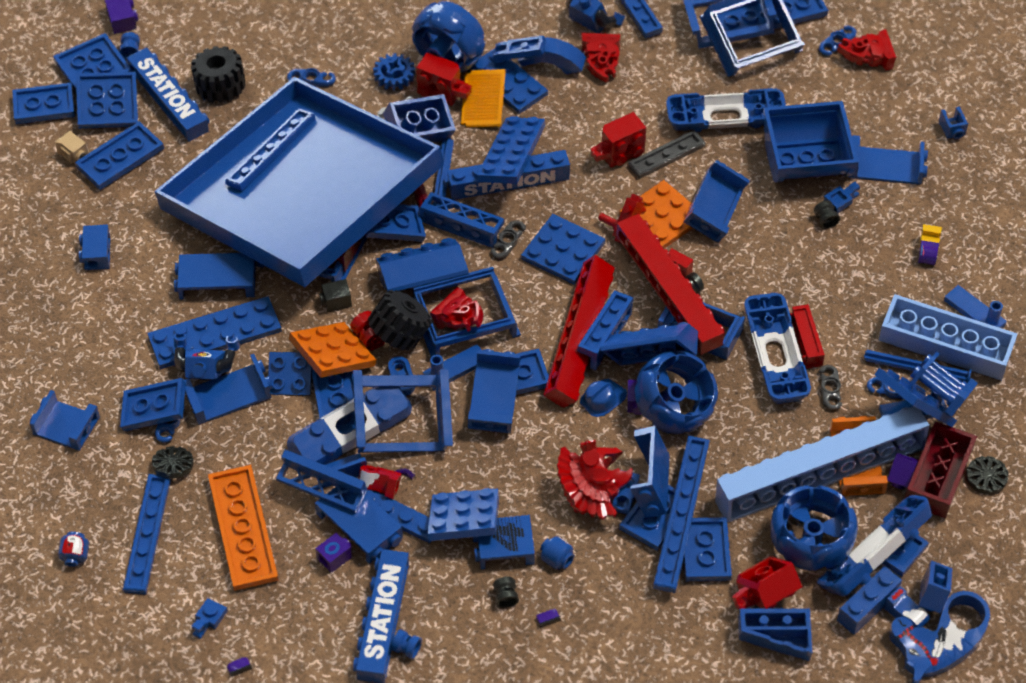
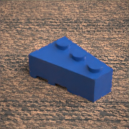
M810 608L740 609L738 615L739 640L810 661L813 653Z

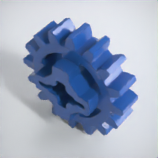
M396 53L391 57L386 54V58L380 57L379 62H375V67L373 68L374 80L378 81V86L385 85L386 90L389 87H392L393 91H395L396 87L402 90L403 85L410 86L409 81L413 82L416 75L414 62H410L409 57L404 59V54H401L399 57Z

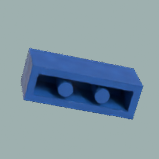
M884 566L868 583L840 607L837 621L855 635L885 607L887 598L901 586L902 579Z

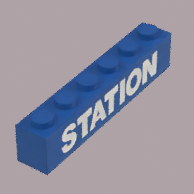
M146 47L127 57V62L132 72H136V79L188 142L209 132L208 124L210 122L207 115L201 113L197 103L189 98L187 91L184 88H180L177 79L174 76H170L167 67L160 64L155 53H151Z
M566 150L532 155L518 184L477 182V174L482 164L447 170L448 188L452 200L570 180V163Z
M382 549L380 558L376 557L375 571H377L376 577H372L370 590L373 593L372 597L367 598L366 610L369 612L367 617H363L362 630L364 635L359 637L357 646L360 654L359 658L355 657L353 663V671L357 674V680L385 683L392 651L391 646L395 636L409 568L408 552Z

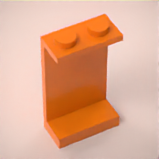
M876 417L834 418L830 427L831 437L840 434L845 429L859 427L864 422L875 421ZM881 466L854 476L842 478L839 481L843 496L885 494L888 480L887 475L882 476Z

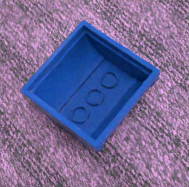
M843 101L765 107L763 109L765 148L772 179L775 183L788 179L834 175L852 176L859 161Z

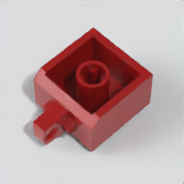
M427 52L416 67L417 93L423 97L444 94L447 104L452 106L458 97L467 99L472 92V86L460 80L458 63Z
M634 112L609 122L603 126L602 142L592 147L590 154L596 162L605 160L610 168L617 165L621 166L632 158H638L645 153L647 127Z
M769 556L738 574L736 584L739 591L732 596V599L739 610L752 605L771 609L777 605L778 601L795 595L796 591L802 588V584L793 563Z

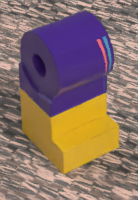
M923 224L918 263L936 264L942 227Z

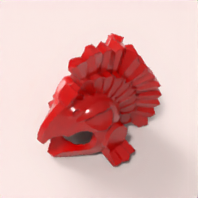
M587 440L580 443L579 445L582 450L580 456L573 452L570 453L565 446L560 448V455L558 456V464L556 466L558 470L557 475L560 478L564 496L567 497V501L570 502L574 512L577 514L580 512L582 515L588 512L591 517L597 515L601 520L606 519L607 516L616 517L617 511L612 506L610 498L614 499L618 495L619 489L631 480L633 469L621 471L619 468L615 470H608V468L623 454V451L616 447H597L596 440Z

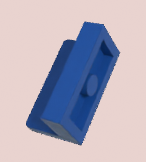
M357 453L325 464V466L357 478L359 477L360 467L367 465L365 457L362 458L361 454Z

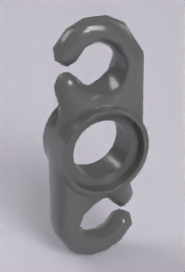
M518 220L511 221L500 232L498 242L490 250L493 257L502 259L509 255L517 245V240L522 235V231L526 230L523 222ZM520 226L521 230L515 231L513 227ZM512 237L514 240L512 242H505L503 238ZM501 248L504 252L496 253L495 249Z
M824 365L819 369V372L823 373L825 370H829L833 374L830 376L820 375L823 404L829 410H838L842 406V402H838L836 405L829 403L831 399L841 401V383L838 370L832 365ZM833 384L837 389L829 391L825 388V385Z

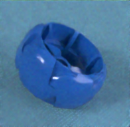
M449 1L433 2L426 6L414 20L412 40L416 50L422 57L429 52L458 63L460 73L473 67L483 54L485 48L483 28L473 15L458 4Z
M667 351L656 355L641 368L636 379L637 385L635 386L634 395L637 407L643 417L649 419L652 422V426H656L662 432L682 434L694 431L703 425L714 412V406L718 400V387L713 373L708 371L705 363L700 358L689 352ZM668 370L681 376L685 380L686 385L683 387L679 383L671 384L666 371ZM657 382L666 388L659 392ZM686 397L694 400L695 404L692 408L693 412L684 415L681 414L679 402Z
M821 485L817 487L800 486L787 492L778 501L777 506L773 510L770 524V535L777 552L784 555L785 560L793 563L795 567L808 571H816L825 566L827 569H831L844 561L851 553L858 533V521L855 511L849 507L846 498L836 490ZM809 512H820L828 515L831 519L822 523L818 519H811ZM790 516L804 522L800 540L795 538L794 533L787 529ZM823 533L839 538L830 544L823 545L821 543Z

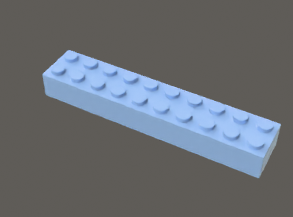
M914 406L910 408L905 407L894 414L883 415L880 419L864 422L859 427L845 429L840 434L832 437H824L813 444H805L797 450L786 451L778 457L768 458L759 464L743 467L735 473L722 475L717 479L715 503L723 517H727V523L777 505L778 501L794 488L805 485L810 487L828 486L842 480V478H848L892 462L897 453L908 456L923 450L930 425L920 409Z

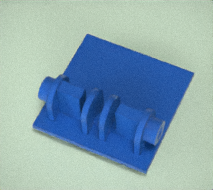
M269 352L268 376L273 386L270 389V393L272 395H310L311 366L300 352Z

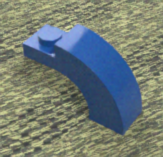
M545 37L547 41L543 55L518 59L521 66L545 62L559 67L564 74H572L582 71L586 56L568 42Z

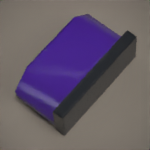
M555 608L536 615L540 628L561 621V617Z
M243 657L229 663L227 668L231 677L251 670L252 666L248 658Z

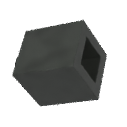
M346 279L321 284L322 293H319L321 305H326L327 312L352 307L351 294Z

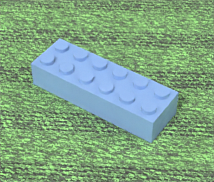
M894 294L882 324L879 341L924 356H928V354L933 356L938 352L940 355L937 357V360L967 370L972 369L973 372L1002 381L1017 333Z

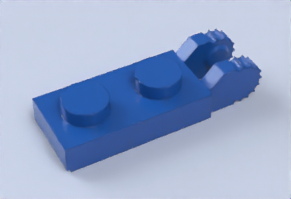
M542 35L499 42L495 46L496 52L493 53L492 58L497 62H506L508 59L543 55L547 40Z

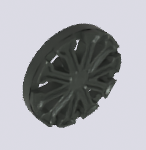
M170 446L164 450L162 448L152 458L153 471L164 478L172 479L185 476L192 470L194 465L192 453L182 447L175 448V446Z
M981 456L970 462L966 478L970 486L976 491L983 494H995L1005 488L1008 482V470L1000 460L998 461L992 456Z

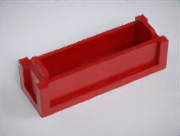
M809 304L793 306L790 316L802 354L803 364H805L806 369L822 367L825 354Z

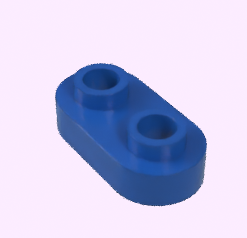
M397 356L389 361V375H413L409 361L406 358ZM400 387L405 395H410L415 390V387Z

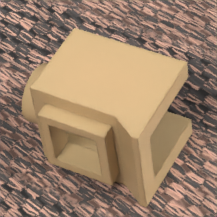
M71 131L55 141L58 155H62L71 164H75L77 160L88 154L86 143Z

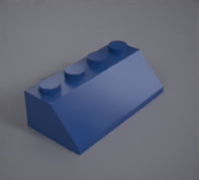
M452 238L443 239L441 243L437 244L425 243L416 249L405 248L396 254L384 253L381 257L375 258L380 282L387 292L388 290L400 291L469 274L460 244L456 239Z
M681 322L674 326L661 325L654 329L641 328L639 331L634 332L622 331L620 334L611 335L601 346L600 351L621 366L645 363L656 355L667 351H686L697 355L698 331L686 322Z

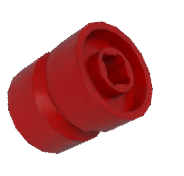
M364 311L352 320L350 328L369 351H373L383 346L386 342L381 340L369 326L368 317L372 311Z

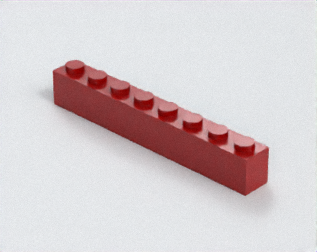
M639 214L618 222L616 236L678 323H689L698 331L697 351L699 354L702 355L722 346L725 335L724 328L715 321L712 311L705 307L701 296L692 289L691 282L682 275L679 265L674 264L669 251L662 247L658 236L654 235L650 230L648 222L643 220Z
M597 255L583 262L543 395L563 408L574 404L580 396L579 389L585 379L584 372L590 359L589 356L577 352L578 345L604 307V303L609 296V286L614 279L613 272L615 267Z

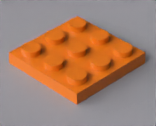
M662 180L640 196L643 198L642 202L645 203L644 207L646 208V212L640 214V216L648 222L650 230L654 235L658 236L660 244L664 249L693 229L684 223L692 203L665 180Z
M345 322L290 332V342L320 378L375 367L376 358Z

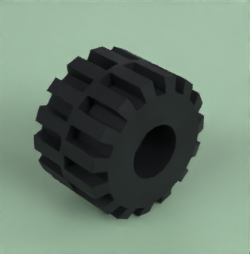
M213 46V49L206 48L203 50V53L195 55L196 59H193L191 62V71L196 92L198 95L200 94L202 99L208 98L209 102L214 103V101H218L221 103L226 99L230 101L234 99L233 96L241 94V90L246 86L241 56L237 54L236 50H229L226 46L222 48Z
M388 290L368 317L369 326L381 340L394 348L407 351L412 350V348L414 349L432 323L431 316L423 305L410 295L397 290Z

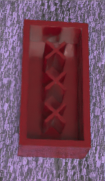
M935 421L907 488L905 498L911 495L926 497L930 504L931 513L946 519L973 452L977 436Z

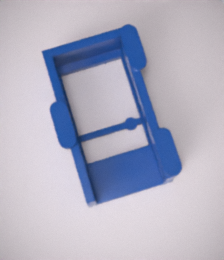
M703 302L705 307L712 311L717 323L729 327L723 339V345L708 353L727 360L744 329L745 317H739ZM665 307L658 319V327L661 325H677L678 322L668 308Z

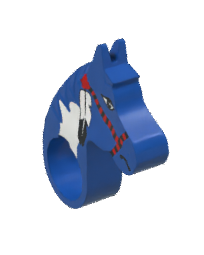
M960 591L952 594L947 599L936 631L915 627L911 620L905 617L896 618L891 625L889 638L903 653L905 658L904 668L913 674L912 683H919L924 677L948 671L967 659L978 648L984 637L990 619V609L986 601L978 594L970 591ZM956 605L970 606L979 613L982 624L974 629H968V631L960 630L951 621L948 611Z

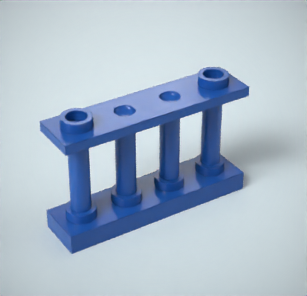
M936 352L933 356L928 354L921 363L923 367L917 366L910 375L913 380L909 384L914 386L918 380L924 383L947 401L946 404L949 407L945 412L952 417L978 383L972 378L968 383L960 381L935 361L940 353Z

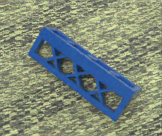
M430 192L420 206L422 223L494 248V245L497 243V233L505 220L499 216ZM433 200L439 202L441 205L433 206L430 205V203ZM455 208L460 212L452 213L448 209ZM475 215L478 218L472 220L467 218V216ZM486 222H494L497 224L495 225V227H491L486 225Z
M614 290L578 345L577 352L591 357V369L597 370L606 356L600 351L601 346L611 335L620 334L630 318L633 297Z
M285 449L281 456L284 464L276 477L278 482L354 513L357 512L368 491L365 481ZM288 468L296 470L299 475L293 479L284 477ZM314 477L317 479L318 485L307 487L303 480ZM333 485L337 487L338 493L329 496L324 493L323 488ZM349 493L358 495L353 505L344 502L343 496Z

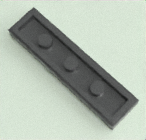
M693 130L628 162V167L641 179L705 147V142Z

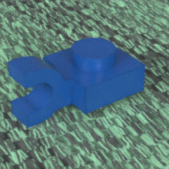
M855 181L845 189L839 186L826 194L824 201H831L835 207L834 211L839 213L851 205L854 198L859 196L857 190L860 189V186Z
M207 598L195 614L196 621L192 625V629L195 630L193 636L201 639L209 627L216 629L227 613V607Z

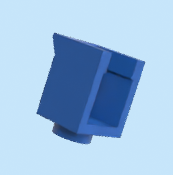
M960 106L956 107L954 118L948 119L945 109L941 110L938 123L941 125L946 138L960 139L966 135L968 122Z

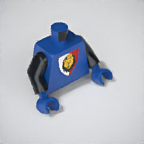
M598 0L566 1V7L569 8V18L595 33H600L606 26L615 24L621 26L625 19V15H621L618 12H615L614 16H608L603 4Z
M175 333V367L181 372H185V378L216 379L231 370L236 354L234 351L240 348L238 336L232 342L230 336H227L225 340L228 350L221 351L184 349L187 345L186 334H184L183 339H177Z

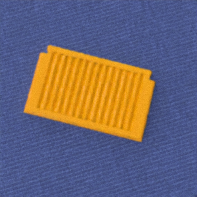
M506 69L471 70L470 73H465L464 82L472 86V92L467 99L463 98L461 125L466 124V128L501 127Z

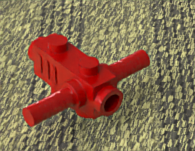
M631 194L630 198H626L620 217L617 220L604 213H600L598 220L613 227L614 232L612 236L615 237L614 240L621 243L616 236L617 223L646 212L642 197Z

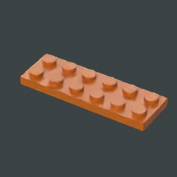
M247 465L208 474L234 591L279 581L252 466Z

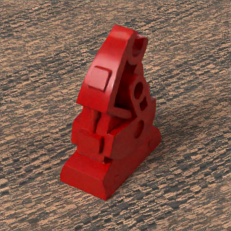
M886 29L881 30L878 35L866 34L852 40L843 38L837 50L853 63L861 66L863 63H867L873 67L882 65L885 70H893L897 58Z
M582 33V51H585L587 58L586 68L592 75L604 82L609 81L607 74L615 78V69L618 66L620 34Z
M457 287L430 312V315L438 329L449 327L456 330L465 327L467 331H470V326L476 324L477 328L481 326L484 313L477 300L473 301L472 298L465 295L462 289Z

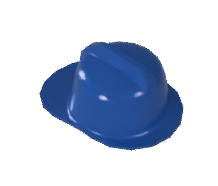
M610 379L596 381L590 384L581 396L580 404L591 416H605L626 399L627 390Z

